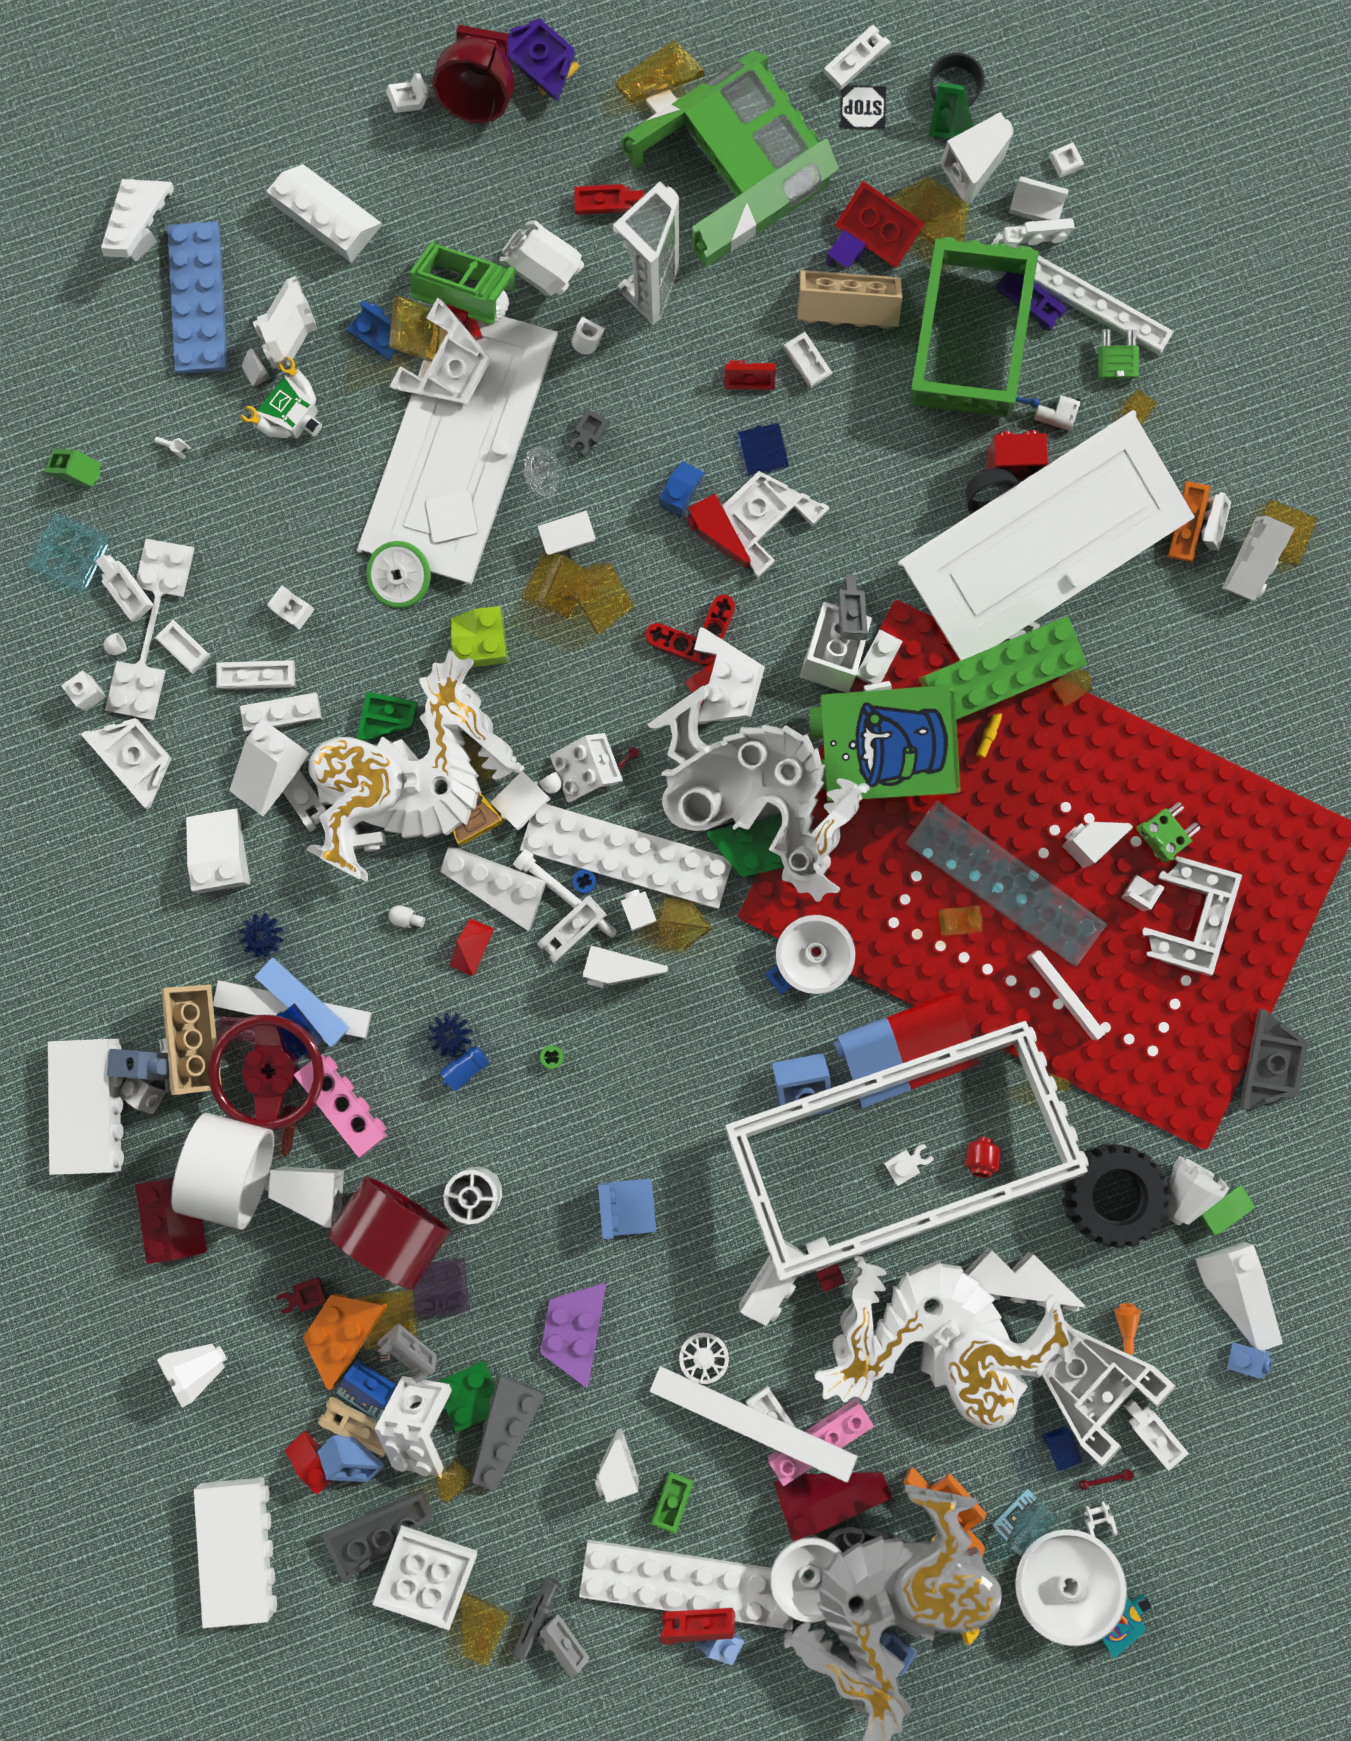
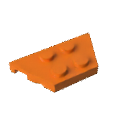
M336 1293L330 1295L303 1337L321 1378L329 1391L336 1387L388 1307L387 1304L368 1302L366 1299L349 1298L346 1295Z

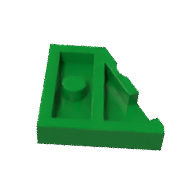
M938 82L928 136L952 139L974 127L964 86Z
M366 692L356 739L367 741L412 729L418 702Z

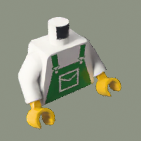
M286 357L290 362V367L284 369L280 363H278V367L281 371L289 373V377L284 375L257 411L252 406L244 407L250 411L251 417L248 419L244 415H240V420L245 423L253 422L255 428L272 438H288L290 436L298 438L304 430L312 436H316L320 432L322 424L314 419L318 410L315 406L316 397L311 383L299 369L295 370L294 360Z

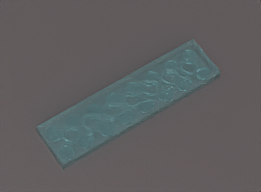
M938 801L933 804L905 843L1074 967L1078 966L1107 925L1100 918Z

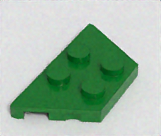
M782 815L756 820L748 830L742 827L734 830L730 826L706 832L707 837L741 878L784 868L781 856L769 850L782 826Z

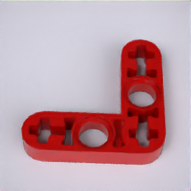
M723 594L714 599L703 625V628L706 630L711 624L719 625L722 632L718 637L722 640L725 637L735 610L734 600L730 596ZM723 601L727 602V607L730 608V610H725L722 615V620H726V623L717 618L719 607L716 605H722ZM654 623L646 630L647 643L653 648L704 667L716 659V655H712L711 658L706 657L705 660H702L701 654L695 651L693 656L689 655L692 651L693 643H696L697 640L695 636L660 623ZM657 630H661V635L665 638H669V633L673 634L670 639V646L666 647V640L661 638L657 642L653 641L651 632L656 633ZM679 638L687 640L688 648L682 652L677 651L674 648L675 640Z

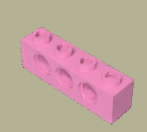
M321 1055L324 1077H330L333 1086L329 1091L321 1089L316 1104L356 1155L362 1157L387 1137V1134L384 1132L387 1128L378 1117L374 1119L368 1112L371 1109L368 1103L362 1097H356L352 1091L354 1086L346 1076L341 1078L337 1073L336 1069L338 1066L330 1056L325 1057ZM312 1060L294 1074L308 1094L313 1082ZM340 1097H345L349 1101V1107L345 1112L339 1110L337 1106V1101ZM357 1117L365 1121V1129L362 1132L356 1131L353 1127V1122Z
M855 1398L804 1432L842 1448L873 1428L874 1425L858 1399ZM778 1450L768 1455L769 1464L783 1486L812 1468V1466Z

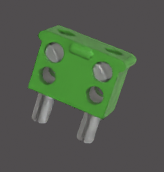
M1180 802L1176 803L1169 810L1167 808L1163 809L1150 820L1136 827L1139 834L1164 863L1172 861L1174 855L1192 842L1190 837L1200 830V826L1196 827L1197 823H1193L1184 830L1174 817L1184 809V806L1179 807L1181 805Z

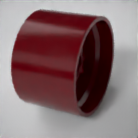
M365 1176L327 1233V1236L342 1251L366 1268L398 1286L413 1290L451 1230L440 1219L402 1193L375 1178Z

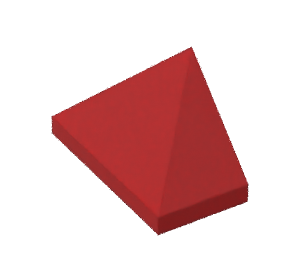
M470 918L456 942L450 966L474 976L494 932V928Z

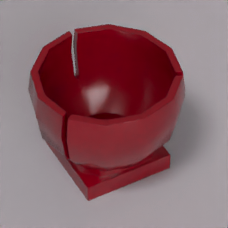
M458 25L456 30L457 41L446 47L437 59L432 76L434 94L437 101L454 117L469 123L493 122L505 114L514 91L515 78L509 62L508 34Z

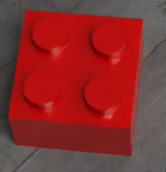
M1036 430L1026 431L1023 434H1013L1010 431L998 433L993 437L986 451L987 470L1004 468L1010 470L1017 480L1027 479L1048 465L1047 433H1039Z

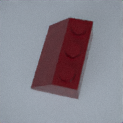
M174 1177L135 1185L146 1265L207 1252L203 1220L176 1213L172 1208Z

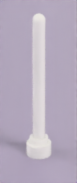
M527 849L517 857L513 863L520 871L524 870L525 872L529 871L535 877L547 881L546 886L573 908L582 902L535 863L534 855ZM604 919L596 925L609 937H614L617 933L616 929Z

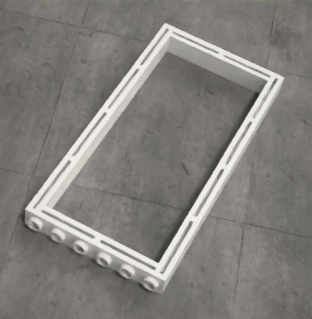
M1026 1021L725 1125L728 1139L780 1283L1077 1178L1088 1172L1086 1168L1089 1166L1087 1157L1083 1151L1080 1152L1076 1144V1141H1078L1077 1133L1073 1126L1069 1127L1065 1117L1068 1116L1066 1106L1063 1101H1059L1055 1093L1057 1091L1056 1082L1052 1076H1048L1045 1069L1047 1066L1046 1058L1042 1051L1038 1052L1035 1044L1037 1042L1035 1031L1032 1027H1028ZM1011 1045L1015 1046L1062 1161L1061 1165L790 1260L747 1137Z

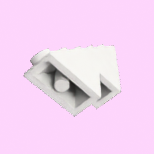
M987 1248L964 1272L977 1279L979 1286L996 1300H1000L1001 1295L1011 1297L1010 1301L1026 1304L1027 1299L1036 1300L1037 1305L1045 1307L1046 1298L1053 1294L1055 1301L1063 1304V1309L1079 1311V1307L1085 1306L1031 1252H1028L1010 1269L991 1249Z

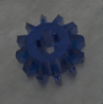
M254 914L252 916L253 923L249 920H244L243 922L248 927L247 930L239 929V933L245 935V938H241L239 943L247 944L244 951L246 953L253 951V957L259 958L261 953L264 957H270V949L274 952L279 950L275 942L283 943L284 941L283 938L277 937V934L284 931L283 928H275L278 920L274 918L269 921L268 914H263L261 919L257 914ZM258 931L266 932V934H263V936H266L264 941L257 940L259 938L257 936Z
M444 1013L445 1022L436 1017L434 1020L439 1027L429 1026V1030L436 1032V1036H429L428 1041L437 1040L432 1049L436 1051L442 1046L441 1056H446L448 1049H450L451 1056L456 1057V1047L464 1053L466 1048L462 1045V1042L466 1044L472 1043L471 1039L465 1038V1034H471L473 1030L463 1029L469 1022L467 1019L462 1020L458 1024L460 1014L455 1013L451 1022L450 1014ZM450 1027H452L456 1038L450 1039L451 1042H448V1037L444 1033L445 1031H450Z

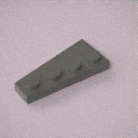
M498 1372L495 1379L494 1394H491L489 1402L490 1410L487 1421H484L482 1428L481 1444L477 1447L469 1478L472 1483L494 1492L545 1396L542 1391Z

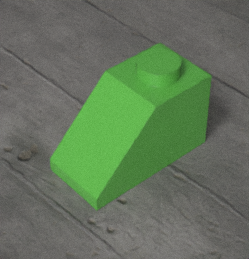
M53 449L44 473L79 486L93 487L100 478L102 463L74 449Z

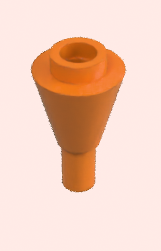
M1122 1303L1118 1308L1114 1309L1121 1336L1123 1337V1352L1130 1355L1134 1354V1337L1141 1310L1136 1308L1135 1304Z

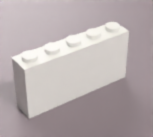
M119 1039L48 1042L49 1175L121 1171L124 1161V1154L121 1150L123 1126L120 1120L123 1100L119 1097L123 1077L107 1075L110 1049H122Z
M264 1477L200 1483L194 1489L203 1628L264 1623L270 1620L273 1612H276L277 1599L275 1595H272L275 1571L274 1568H270L273 1543L272 1540H268V1530L271 1528V1515L266 1512V1502L269 1501V1487L265 1485Z

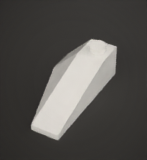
M1241 1242L1195 1259L1204 1285L1214 1295L1220 1306L1228 1313L1253 1348L1267 1350L1283 1344L1263 1269L1254 1245Z

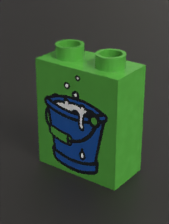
M942 685L821 695V706L810 708L812 738H824L825 759H821V764H825L821 780L824 784L820 791L827 790L828 792L841 789V786L836 782L837 779L841 778L857 785L865 783L870 786L866 793L861 792L862 799L960 792L954 686ZM827 796V801H833L830 797Z

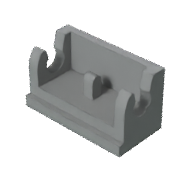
M397 1324L378 1340L377 1345L381 1347L378 1352L382 1355L387 1352L391 1353L412 1371V1374L415 1376L413 1380L416 1383L421 1382L429 1374L435 1372L437 1355L400 1324Z

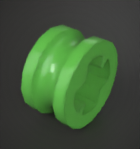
M550 1045L542 1050L540 1060L546 1068L554 1069L562 1065L564 1054L559 1047ZM556 1050L559 1053V1056H556L559 1058V1061L548 1064L545 1060L548 1058L545 1057L546 1052H554Z

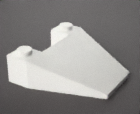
M1075 1330L1083 1339L1070 1352L1072 1362L1065 1363L1059 1353H1056L1048 1360L1042 1376L1080 1445L1104 1467L1121 1449V1446L1101 1427L1136 1389L1158 1408L1175 1389V1385L1153 1365Z

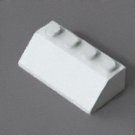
M305 165L283 171L267 190L275 207L350 263L353 262L382 226L380 221Z

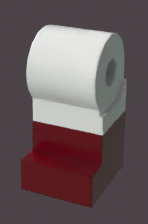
M825 1236L805 1244L808 1254L829 1247ZM838 1263L815 1270L823 1292L846 1283Z

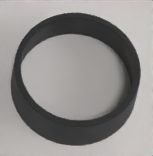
M950 53L942 56L935 62L930 72V93L933 100L935 101L936 91L933 86L936 75L948 67H961L973 75L977 84L976 95L968 100L970 107L984 87L985 76L981 65L976 59L964 53Z
M994 468L975 476L968 483L965 490L970 514L991 502L972 500L981 489L997 482H1012L1008 489L1010 490L1019 484L1014 474L1008 469Z

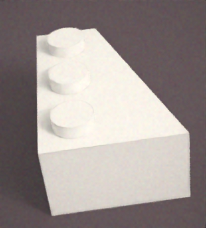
M1269 516L1256 517L1222 589L1249 601L1261 598L1267 586L1265 582L1269 575L1274 572L1278 559L1288 544L1295 528Z

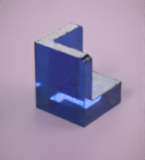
M1066 1426L1041 1436L1044 1445L1050 1451L1058 1471H1063L1083 1462L1073 1435Z

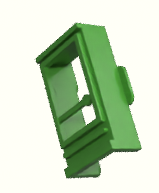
M435 241L429 244L410 271L411 297L413 299L433 305L436 299L439 298L445 304L468 311L470 318L486 324H493L495 322L496 301L503 290L514 291L516 288L515 268L509 266L507 269L501 265L498 266L495 263L438 245ZM437 265L461 273L463 278L458 284L430 273ZM468 278L479 281L475 289L464 286Z

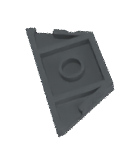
M1258 1008L1239 1105L1242 1109H1249L1257 1104L1277 1101L1281 1097L1287 1098L1299 1094L1308 1048L1306 1040L1291 1031L1289 1027L1278 1021L1269 1012Z

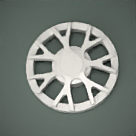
M695 1334L684 1342L680 1350V1367L685 1376L699 1384L713 1383L720 1379L727 1370L729 1363L727 1347L720 1338L713 1334ZM706 1337L707 1347L700 1348L698 1338ZM709 1338L713 1339L714 1341L710 1343ZM715 1342H718L722 1348L714 1354L710 1347ZM689 1343L697 1349L694 1355L685 1351ZM715 1357L725 1358L724 1366L714 1364ZM693 1359L695 1365L685 1368L683 1360ZM697 1367L703 1370L701 1379L693 1376ZM713 1367L717 1375L710 1378L706 1369Z

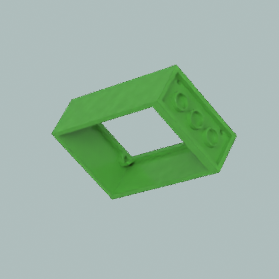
M951 237L935 239L910 405L1005 418L1012 417L1039 251L1033 250V248L1028 246L1011 248L1002 243L986 245L977 240L961 242ZM942 264L1025 274L1006 389L999 391L929 382L924 378Z

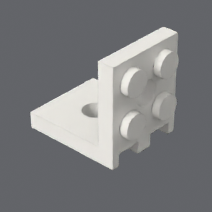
M401 1377L375 1427L377 1436L392 1468L401 1472L405 1470L417 1472L422 1476L432 1475L440 1477L444 1467L431 1440L430 1433L452 1391L449 1384L422 1380L416 1383L411 1377ZM415 1402H422L417 1408H410Z

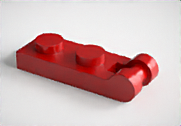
M733 1608L664 1612L662 1614L664 1629L660 1632V1642L665 1645H673L676 1642L734 1639L736 1613ZM679 1624V1629H674Z

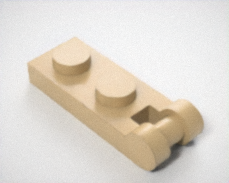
M330 1397L326 1404L327 1410L325 1414H321L318 1424L338 1435L354 1437L368 1450L384 1457L385 1450L375 1431L378 1420L345 1405L337 1398ZM336 1414L343 1416L341 1423L336 1421Z

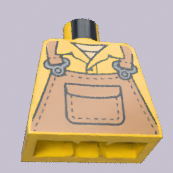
M478 794L475 810L472 809L467 825L462 823L453 833L457 843L462 846L504 822L482 794Z

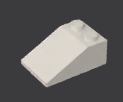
M823 602L805 656L800 678L849 693L857 675L866 640L840 639L838 606ZM867 616L868 631L872 620V617Z
M261 719L246 738L229 791L264 817L310 756V753Z
M239 809L186 817L187 866L191 891L200 894L250 885Z
M591 946L583 977L588 979L587 984L603 988L604 984L613 985L667 974L668 966Z

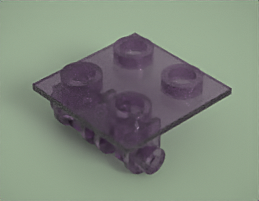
M465 1258L430 1263L415 1286L416 1301H414V1309L417 1311L418 1318L471 1311Z

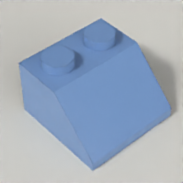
M824 1053L772 1063L779 1106L831 1089L830 1075ZM830 1108L828 1110L813 1115L834 1112V1108Z

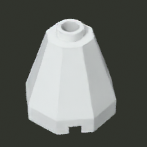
M1179 1156L1173 1165L1168 1193H1170V1201L1165 1203V1208L1169 1209L1167 1218L1177 1225L1182 1223L1189 1225L1224 1198L1230 1188L1221 1179L1215 1182L1213 1180L1215 1174L1192 1160L1187 1158L1184 1160L1183 1157Z
M213 1344L168 1353L157 1359L182 1408L193 1402L225 1368L223 1362L227 1360L221 1347L215 1348Z

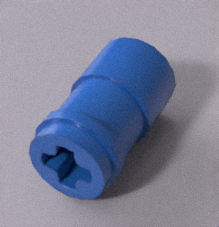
M477 1045L470 1047L465 1054L452 1061L440 1071L444 1078L442 1084L445 1087L449 1085L456 1092L469 1082L475 1074L482 1069L484 1070L490 1064V1061Z

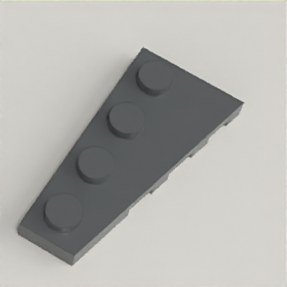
M422 1489L325 1531L322 1537L343 1584L348 1582L358 1571L368 1567L382 1553L385 1554L393 1548L401 1525L417 1530L433 1517V1512Z

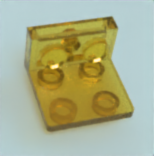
M611 563L592 564L558 591L563 601L574 600L579 603L596 634L604 632L634 606Z

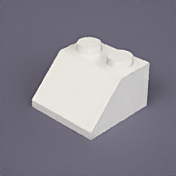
M1091 822L1085 826L1081 823L1065 835L1067 841L1062 847L1085 868L1096 863L1133 827L1130 823Z
M622 1428L616 1430L600 1464L599 1473L596 1474L597 1480H595L598 1493L600 1496H605L607 1503L638 1492L639 1478Z

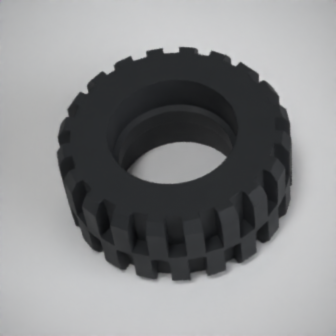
M1102 1144L1097 1148L1091 1147L1085 1150L1089 1164L1086 1167L1088 1172L1068 1180L1066 1183L1063 1182L1061 1189L1065 1191V1197H1062V1204L1067 1208L1065 1214L1074 1223V1228L1088 1239L1107 1247L1124 1248L1127 1245L1134 1247L1139 1245V1241L1142 1239L1145 1241L1153 1237L1151 1232L1154 1229L1159 1231L1163 1225L1160 1222L1162 1215L1167 1217L1169 1209L1165 1208V1203L1170 1201V1193L1165 1190L1168 1182L1166 1177H1162L1160 1174L1162 1169L1157 1163H1153L1151 1161L1152 1158L1146 1153L1124 1145ZM1112 1170H1119L1129 1174L1136 1184L1138 1193L1136 1205L1131 1213L1125 1218L1116 1221L1105 1219L1099 1215L1094 1208L1092 1200L1095 1183L1104 1173Z

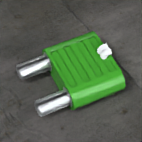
M1103 329L1101 331V347H1098V379L1139 378V346H1136V329L1127 330V345L1110 346L1111 330Z

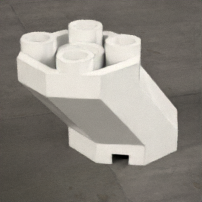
M536 220L528 221L524 224L528 229L524 232L519 229L514 233L502 250V254L505 257H500L499 261L506 268H509V266L515 268L516 275L537 288L544 296H552L555 293L562 295L569 286L568 281L570 278L578 274L583 268L582 255L575 248L541 226Z
M296 276L286 279L268 312L258 316V320L253 321L256 332L263 342V351L273 369L278 368L280 370L278 363L283 368L289 367L290 362L286 357L293 359L307 334L318 330L307 299L302 293V287Z

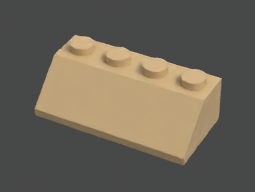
M801 270L797 319L803 320L806 323L826 321L832 325L852 323L858 327H865L867 325H878V327L883 329H889L892 326L899 327L903 298L901 278Z
M211 984L161 988L172 1095L211 1091L208 1066L212 1050L217 1042ZM219 1067V1079H220V1084H221L220 1067Z

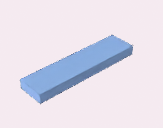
M272 957L255 976L260 983L330 1047H333L350 1029L341 1018L275 958Z

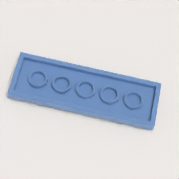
M218 221L167 225L175 371L177 374L228 371L220 225Z

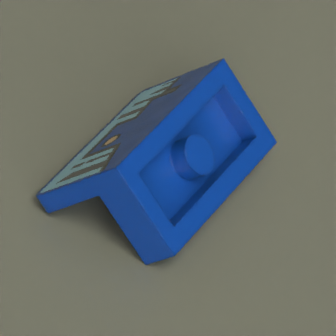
M357 1359L343 1377L335 1393L366 1415L379 1421L397 1385Z

